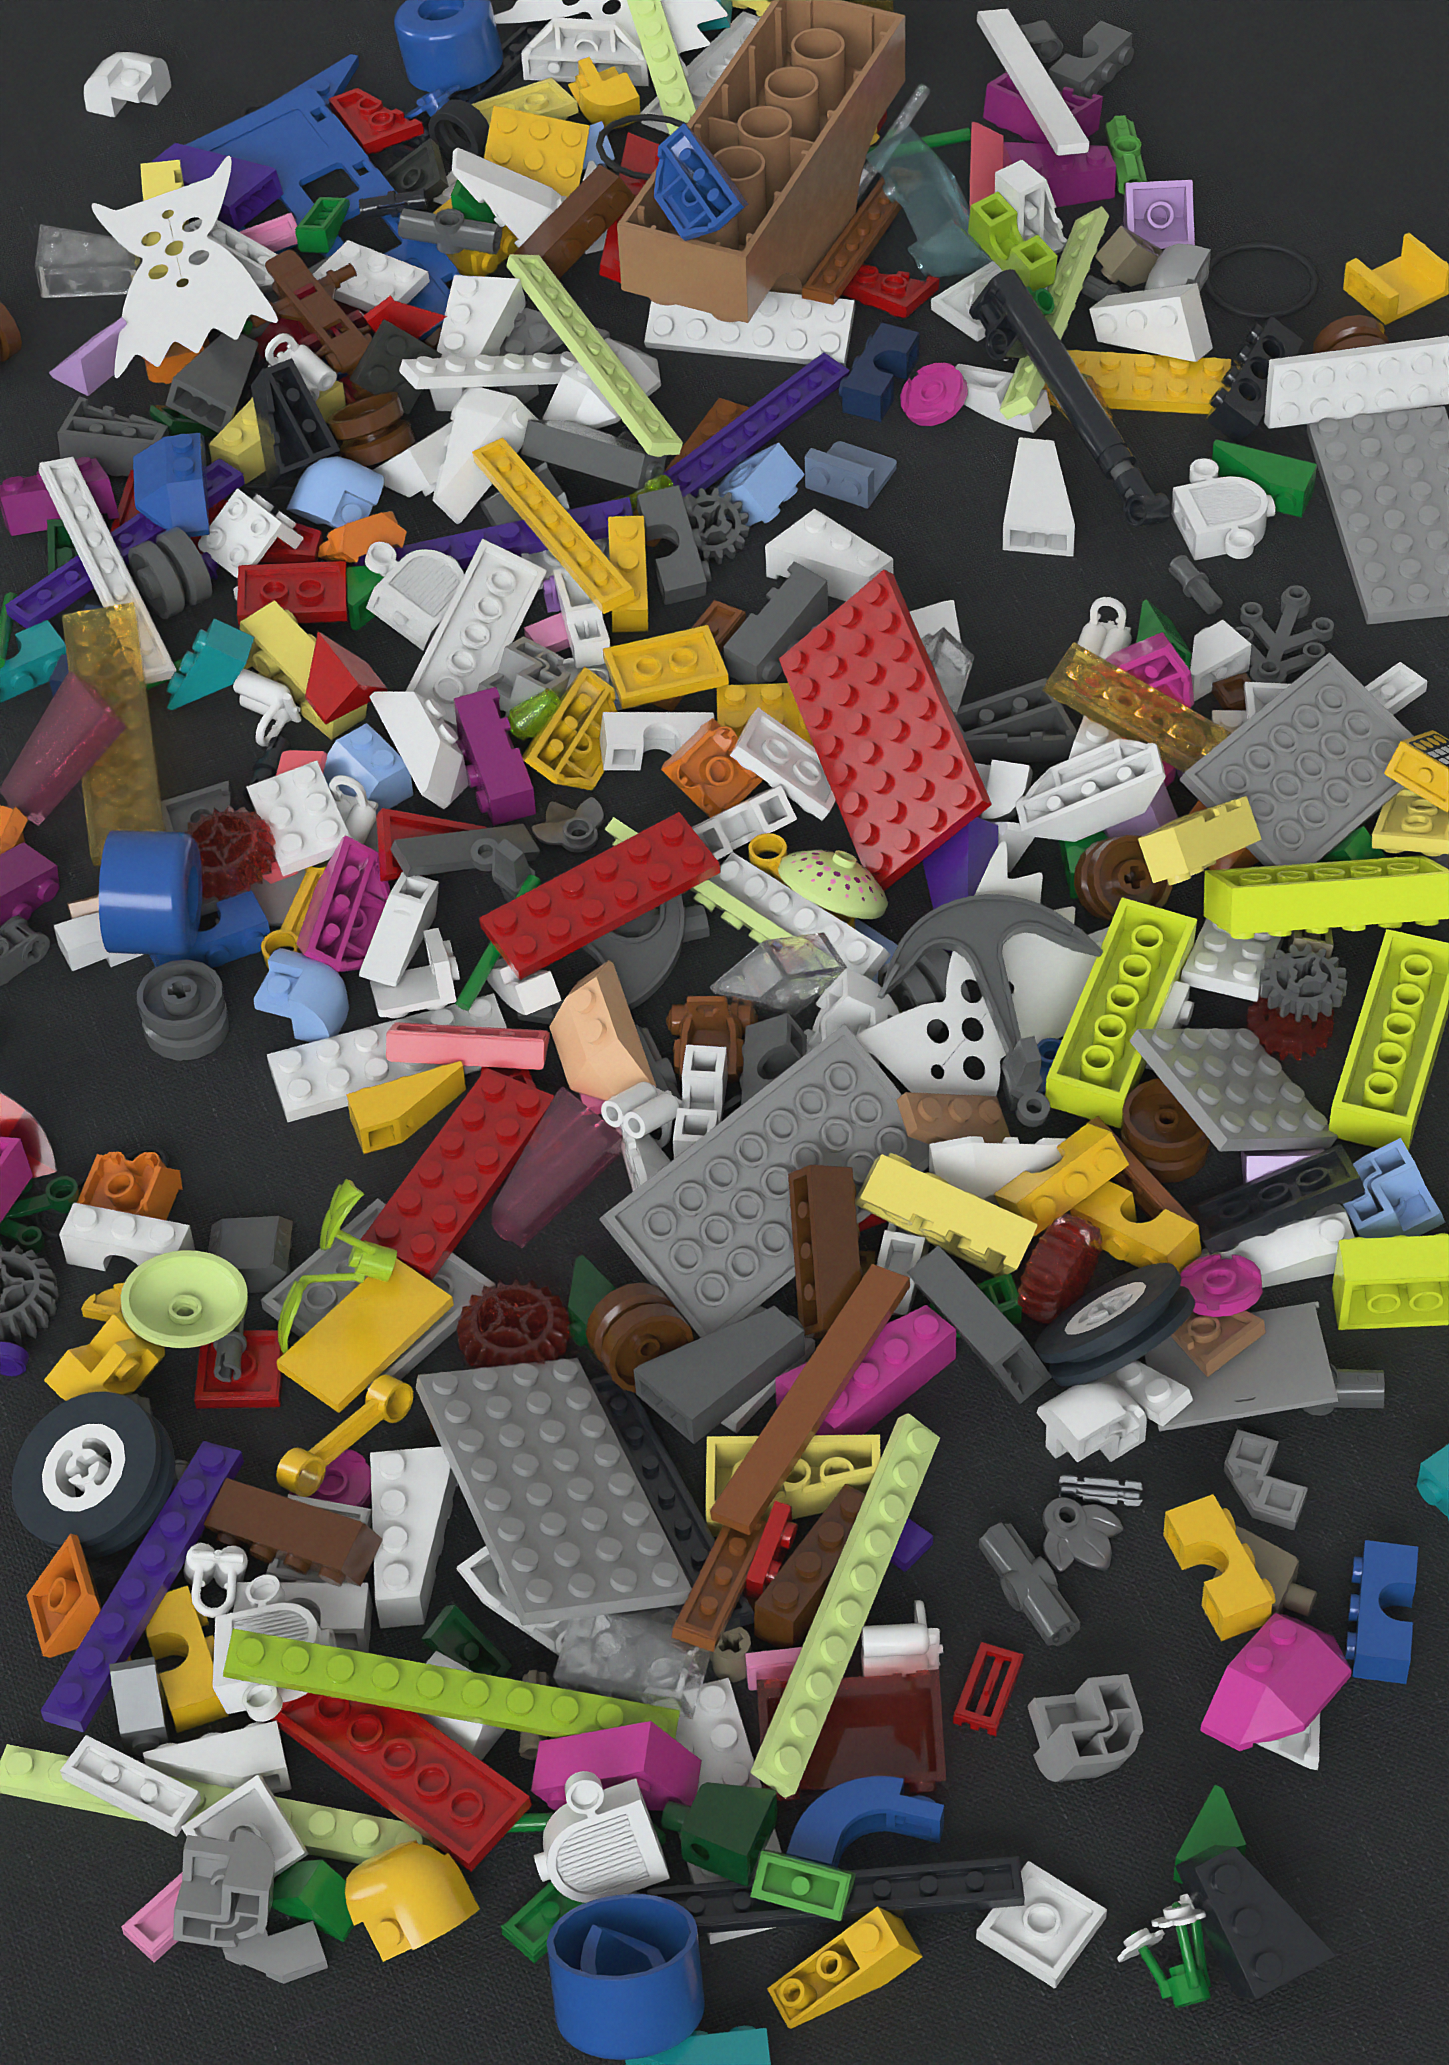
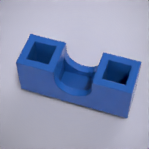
M250 890L217 902L219 923L210 930L198 932L196 942L188 953L184 955L149 954L155 967L170 961L192 960L214 968L261 951L262 941L270 934L268 920L253 891Z
M1365 1540L1363 1556H1354L1351 1583H1358L1360 1585L1359 1595L1351 1594L1348 1620L1357 1621L1356 1633H1347L1345 1659L1353 1660L1352 1677L1406 1684L1411 1660L1413 1622L1392 1619L1382 1609L1389 1606L1412 1608L1419 1547Z

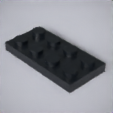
M1340 1144L1188 1208L1192 1218L1198 1225L1201 1238L1211 1255L1216 1252L1233 1250L1240 1242L1252 1237L1269 1235L1275 1232L1279 1226L1291 1221L1308 1219L1315 1215L1318 1210L1330 1205L1347 1203L1357 1194L1364 1192L1365 1188L1359 1174Z

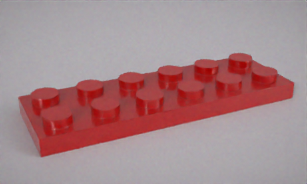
M680 812L480 917V927L518 979L522 980L721 873L720 863Z
M486 1068L360 1240L397 1250V1259L432 1281L557 1107L556 1096Z
M307 1693L298 1699L283 1702L280 1712L270 1719L271 1722L277 1721L278 1727L446 1854L449 1853L454 1860L470 1872L473 1871L532 1806L530 1796L412 1711Z

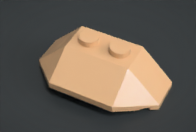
M608 960L577 982L565 998L549 1026L569 1088L574 1092L603 1101L609 1100L611 1096H616L640 1082H648L656 1087L615 966Z

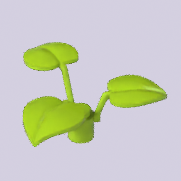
M345 1179L343 1184H339L334 1192L330 1208L322 1224L320 1249L323 1251L331 1249L335 1237L352 1245L348 1266L355 1268V1272L303 1275L299 1281H294L283 1303L278 1321V1342L283 1354L289 1350L288 1336L299 1308L302 1294L310 1283L352 1280L363 1283L365 1276L388 1282L392 1274L397 1250L368 1241L363 1242L340 1229L350 1210L364 1196V1193L356 1188L351 1180Z

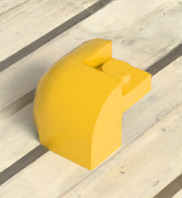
M590 56L578 61L579 75L575 76L576 81L568 84L581 112L591 124L602 121L605 128L609 123L629 115H641L640 98L627 72L618 74L615 66L598 72ZM634 122L623 124L621 126L615 127L614 129L622 128Z
M122 1312L114 1313L90 1344L67 1350L44 1381L65 1401L91 1392H113L124 1396L130 1395L142 1385L163 1359L165 1347L143 1339L128 1326Z
M417 1840L401 1843L365 1860L355 1867L346 1879L345 1896L354 1925L361 1922L364 1923L383 1962L407 1950H415L457 1927L480 1910L460 1868L449 1853L443 1855L428 1845L418 1844Z

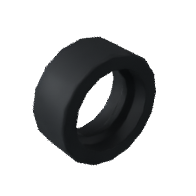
M450 100L431 117L428 124L430 137L439 146L441 154L450 161L453 159V151L456 148L463 149L479 157L485 152L489 124L482 113L470 103L462 100ZM450 121L456 123L464 130L471 143L458 136Z

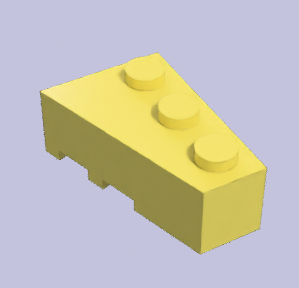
M1247 796L1176 818L1138 838L1153 883L1167 879L1169 885L1188 880L1192 875L1204 871V868L1216 864L1217 859L1262 840Z

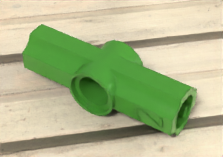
M1126 115L1114 116L1113 120L1106 123L1105 132L1109 151L1116 164L1118 191L1125 195V183L1147 182L1141 157V141L1137 138L1134 122L1128 120Z

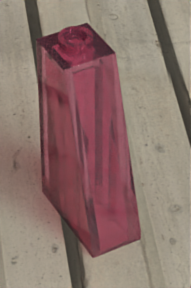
M72 671L64 678L0 787V793L8 802L5 807L13 809L16 806L28 820L38 826L127 728V725L97 689Z
M564 1087L557 1091L493 1204L492 1224L495 1231L501 1238L506 1241L512 1240L520 1248H523L620 1156L623 1136Z

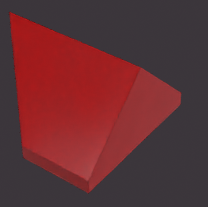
M390 295L363 317L368 325L371 326L374 335L384 319L418 339L447 316L394 301Z
M318 631L305 699L326 725L371 702L369 696L373 692H387L388 689L367 662Z

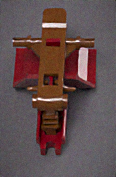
M293 250L284 251L267 260L265 267L274 279L272 288L278 297L277 302L272 303L269 301L278 321L277 323L269 324L262 335L254 339V341L258 342L256 353L266 358L265 349L268 343L277 335L287 333L299 345L307 346L321 360L326 358L329 367L336 374L338 372L342 374L347 372V376L338 380L343 383L347 405L374 395L349 380L370 344L371 336L374 335L371 326L368 325L363 317L368 312L334 299L336 290L341 288L340 284L357 276L353 265L348 263V265L336 271L329 270L326 272L327 276L317 280ZM253 314L249 316L256 329L269 322ZM280 343L275 348L273 356L277 357V354L281 351L284 353L288 349V343Z

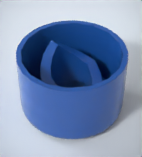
M406 0L397 10L394 18V28L407 78L414 87L427 92L437 89L444 92L452 86L459 85L460 89L457 91H461L489 79L502 65L504 58L490 0Z
M111 830L104 844L99 877V921L102 941L108 953L184 955L188 953L196 942L202 906V868L200 852L195 839L185 832Z
M613 1895L589 1901L570 1910L551 1928L547 1938V1952L555 2019L561 2035L573 2047L588 2055L604 2059H638L665 2052L679 2045L697 2028L703 2017L705 2006L698 1932L695 1919L683 1906L669 1899L653 1895Z

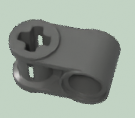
M1037 21L1019 26L1041 63L1052 62L1061 55L1063 43L1047 21Z
M21 916L10 918L0 927V986L8 983L13 977L32 964L39 962L46 955L50 946L49 938L41 932L36 933L29 928L27 920Z

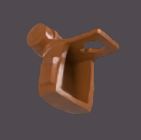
M689 996L685 1004H672L666 1021L671 1035L680 1036V1039L675 1040L673 1048L674 1073L679 1074L680 1082H682L686 1045L726 1047L727 1084L739 1082L744 1065L742 1045L745 1044L741 1038L742 1035H745L746 1026L758 1023V1015H756L753 1005L739 1004V1002L728 1004L727 997Z

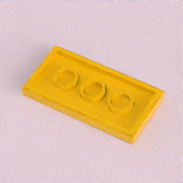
M396 1258L388 1282L367 1277L363 1283H360L276 1361L278 1370L340 1413L454 1306L453 1297Z

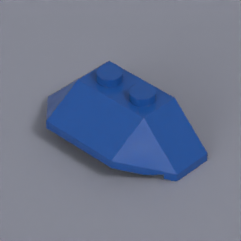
M685 123L658 146L657 157L660 159L656 170L654 198L684 241L722 229L749 205L722 165Z
M201 433L167 436L133 457L136 509L153 523L166 529V531L173 527H179L188 537L210 535L204 436Z

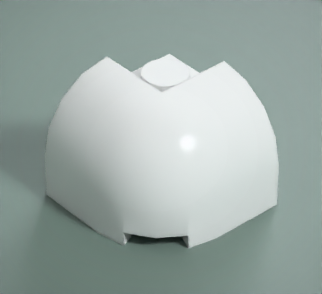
M116 52L102 61L84 85L86 110L116 117L127 101L158 105L171 88L166 62L161 58L140 53Z
M992 760L991 765L975 763L992 803L989 808L977 817L988 822H1007L1013 819L1018 814L1015 802L1021 796H1026L1031 786L1033 771L1030 765Z
M846 968L816 1002V1005L821 1010L815 1020L813 1029L804 1031L807 1035L806 1054L843 1024H846L854 1036L864 1030L899 1014L898 1008L891 996L887 994L883 999L878 998L877 996L882 988L879 984L866 976ZM870 1054V1056L879 1066V1060L877 1059V1057L874 1054Z
M1093 1380L1088 1383L1072 1386L1039 1406L1037 1410L1038 1416L1046 1424L1045 1447L1055 1459L1069 1452L1075 1461L1079 1462L1100 1449L1107 1459L1112 1462L1145 1441L1147 1425L1145 1412L1130 1394L1113 1382Z

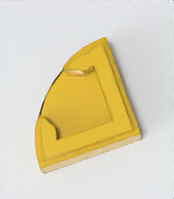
M124 1283L114 1284V1288L103 1291L97 1296L96 1294L91 1295L81 1308L83 1317L107 1322L114 1313L122 1312L121 1292Z

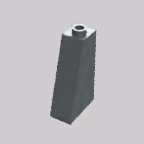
M222 333L173 377L166 406L220 433L235 416L251 370L258 342L240 334L237 340H234L225 333Z
M528 420L521 454L637 489H648L649 484L664 473L667 455L662 457L648 455L641 445L573 421Z
M939 1245L929 1254L922 1256L916 1265L907 1272L921 1293L942 1317L956 1329V1333L1019 1404L1052 1378L1024 1336Z
M773 1306L639 1365L634 1369L636 1395L689 1441L695 1444L805 1355L804 1328L795 1317L791 1315L786 1316L777 1307Z

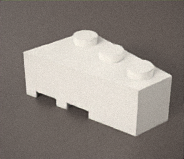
M813 509L765 545L766 577L776 580L779 576L789 578L791 574L788 573L787 569L795 561L827 580L828 596L844 601L851 598L883 569L893 574L892 557L816 509Z

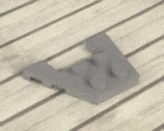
M524 307L522 313H518L514 320V328L510 336L505 337L500 347L499 356H505L508 353L534 355V353L540 352L548 354L564 342L541 312ZM595 327L604 340L610 338L608 331ZM538 385L498 386L502 393L506 392L508 395L516 396L523 404L539 394Z

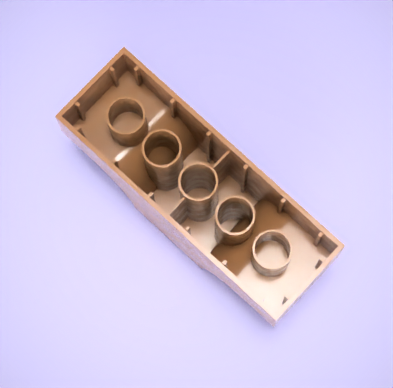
M773 0L686 124L722 165L749 205L722 229L684 241L654 198L656 168L617 224L621 289L649 297L651 301L659 305L669 306L677 304L711 313L720 321H741L749 323L769 291L802 295V287L856 213L860 179L871 140L878 122L905 82V15L843 0Z

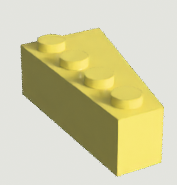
M180 160L140 164L143 201L184 187ZM167 210L162 214V217L165 219L173 216L174 211ZM189 219L186 220V221L183 223V225H182L183 231H184V225L189 224ZM159 232L146 234L142 238L143 245L153 246L157 244L161 239V234ZM174 241L170 243L165 249L166 254L174 256L181 253L183 242ZM163 264L154 266L149 271V278L160 279L164 277L168 272V267ZM181 278L176 285L177 287H184L188 284L189 280Z
M335 381L328 390L319 391V397L315 402L326 423L328 417L346 406L343 383ZM253 397L209 444L212 463L219 458L243 473L245 484L266 471Z
M274 600L240 622V630L254 636L244 668L253 667L259 672L258 674L286 685L294 702L299 704L301 715L327 737L333 740L366 718L367 704L325 725L305 699L316 638L312 634L307 635L289 610H284Z
M889 1153L888 1156L881 1154L874 1160L855 1199V1205L915 1236L925 1237L927 1242L936 1247L939 1245L944 1251L995 1277L1008 1275L1017 1270L1038 1227V1224L989 1203L970 1192L948 1184L945 1179L929 1172L923 1173L912 1168L908 1160L893 1153Z
M814 1435L760 1520L768 1521L775 1501L792 1506V1519L825 1512L845 1484L866 1494L880 1462V1435ZM759 1436L707 1437L706 1522L713 1537L719 1535L723 1525L711 1520L710 1510Z

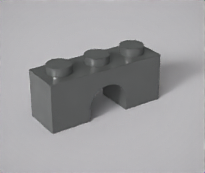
M1100 20L1083 36L1082 58L1066 53L1049 69L1048 75L1057 90L1062 92L1064 87L1073 88V95L1092 99L1093 94H1097L1107 82H1111L1115 75L1131 62L1134 55V48H1132L1133 33Z
M679 485L637 495V510L639 516H644L646 541L664 538L672 541L677 546V550L670 556L656 559L655 574L664 605L706 596L707 582L711 581V573L707 560L701 561L698 550L702 549V543L698 529H691L689 518L693 517L689 497H682Z
M788 1013L746 1026L745 1044L742 1045L744 1065L743 1075L740 1077L742 1089L741 1105L806 1055L807 1035Z

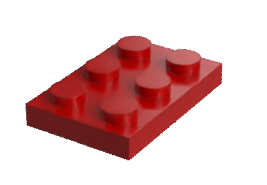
M346 561L239 565L238 626H240L242 620L274 600L284 610H289L296 618L297 623L347 621Z

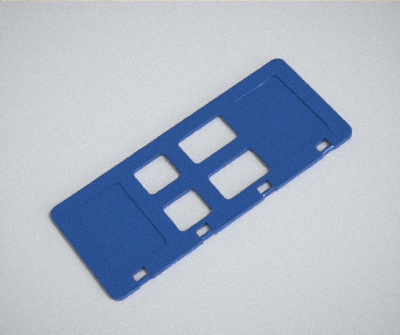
M302 88L186 144V146L226 156L229 155L230 157L276 169L283 190V195L278 199L293 214L297 225L314 205L301 187L336 169H344L359 188L357 192L345 197L349 199L350 206L343 222L361 214L359 199L387 195L388 191H395L313 88ZM323 113L326 118L317 122L314 116ZM365 167L368 173L359 176L356 170ZM399 213V217L394 218L391 215L381 216L402 243L400 246L384 254L426 270L429 274L430 282L408 305L445 315L451 290L448 289L445 283L452 280L454 275H461L458 269L445 253L437 250L436 244L403 239L401 236H398L401 213ZM243 226L238 232L245 230V227ZM337 235L329 252L321 254L326 259L334 254L344 242ZM297 243V244H294V245H292V246L286 247V248H284V249L275 251L274 253L280 254V253H282V252H284V251H286V250H288V249H290V248H292V247L298 245V243ZM444 319L420 336L418 340L421 341L429 337L439 327L442 328ZM326 358L322 359L328 365ZM338 372L336 381L347 376V372L344 374Z

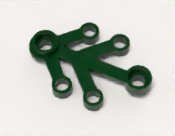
M68 1176L57 1177L48 1183L45 1190L46 1194L14 1202L0 1223V1234L18 1241L24 1253L33 1250L34 1253L40 1252L45 1246L42 1231L36 1226L27 1227L11 1219L49 1209H54L64 1214L69 1213L73 1203H77L81 1194L77 1182L73 1178ZM32 1178L21 1194H25L32 1189L34 1184ZM36 1238L34 1241L27 1242L29 1239Z

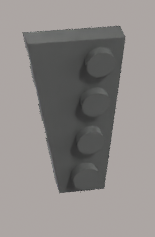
M229 780L157 803L166 832L188 833L195 839L198 845L202 868L201 916L216 912V903L230 898L232 788Z

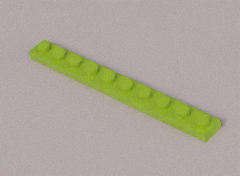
M234 1628L223 1670V1677L554 1738L652 1721L668 1735L676 1739L680 1710Z

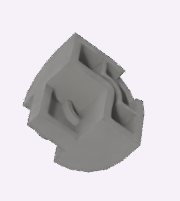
M1175 244L1167 247L1160 254L1151 269L1144 290L1197 283L1200 292L1209 276L1211 249L1191 244Z
M523 636L504 648L498 672L479 683L477 692L497 687L500 695V710L506 711L505 717H508L511 727H528L547 715L554 708L567 689L571 673H568L563 667L564 658Z
M1128 1674L1087 1678L1074 1694L1034 1698L1027 1706L1040 1746L1033 1756L1043 1775L1048 1780L1054 1782L1096 1778L1118 1769L1136 1750L1139 1737L1144 1732L1141 1712Z
M237 1828L234 1842L187 1835L183 1850L182 1883L174 1908L173 1940L215 1947H237L239 1940L255 1936L257 1933H264L273 1902L275 1871L274 1854L267 1842L255 1833Z

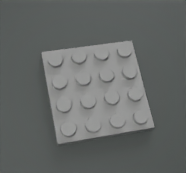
M1137 1029L1130 1039L1131 1044L1219 1151L1330 1148L1338 1137L1329 1131L1326 1117L1314 1109L1304 1097V1091L1287 1077L1282 1071L1281 1064L1266 1052L1260 1045L1259 1038L1248 1029Z
M377 1198L347 1224L342 1231L360 1240L386 1204ZM335 1237L331 1249L326 1251L317 1250L261 1299L263 1310L279 1321L280 1312L294 1281H299L303 1275L354 1273L355 1268L348 1266L353 1246ZM451 1253L431 1282L453 1297L454 1306L379 1376L387 1374L401 1380L497 1294L495 1283L454 1253ZM352 1280L310 1283L302 1294L291 1331L302 1338L352 1292L360 1282Z

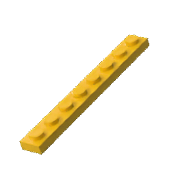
M503 437L472 451L476 465L603 614L635 599L633 587Z

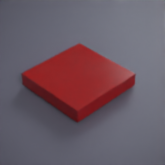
M244 1330L243 1336L247 1340V1347L242 1353L241 1377L235 1381L233 1378L234 1369H232V1382L220 1381L214 1375L217 1351L213 1346V1342L200 1346L194 1399L196 1409L280 1407L283 1373L278 1370L276 1361L283 1355V1352L278 1342V1330Z

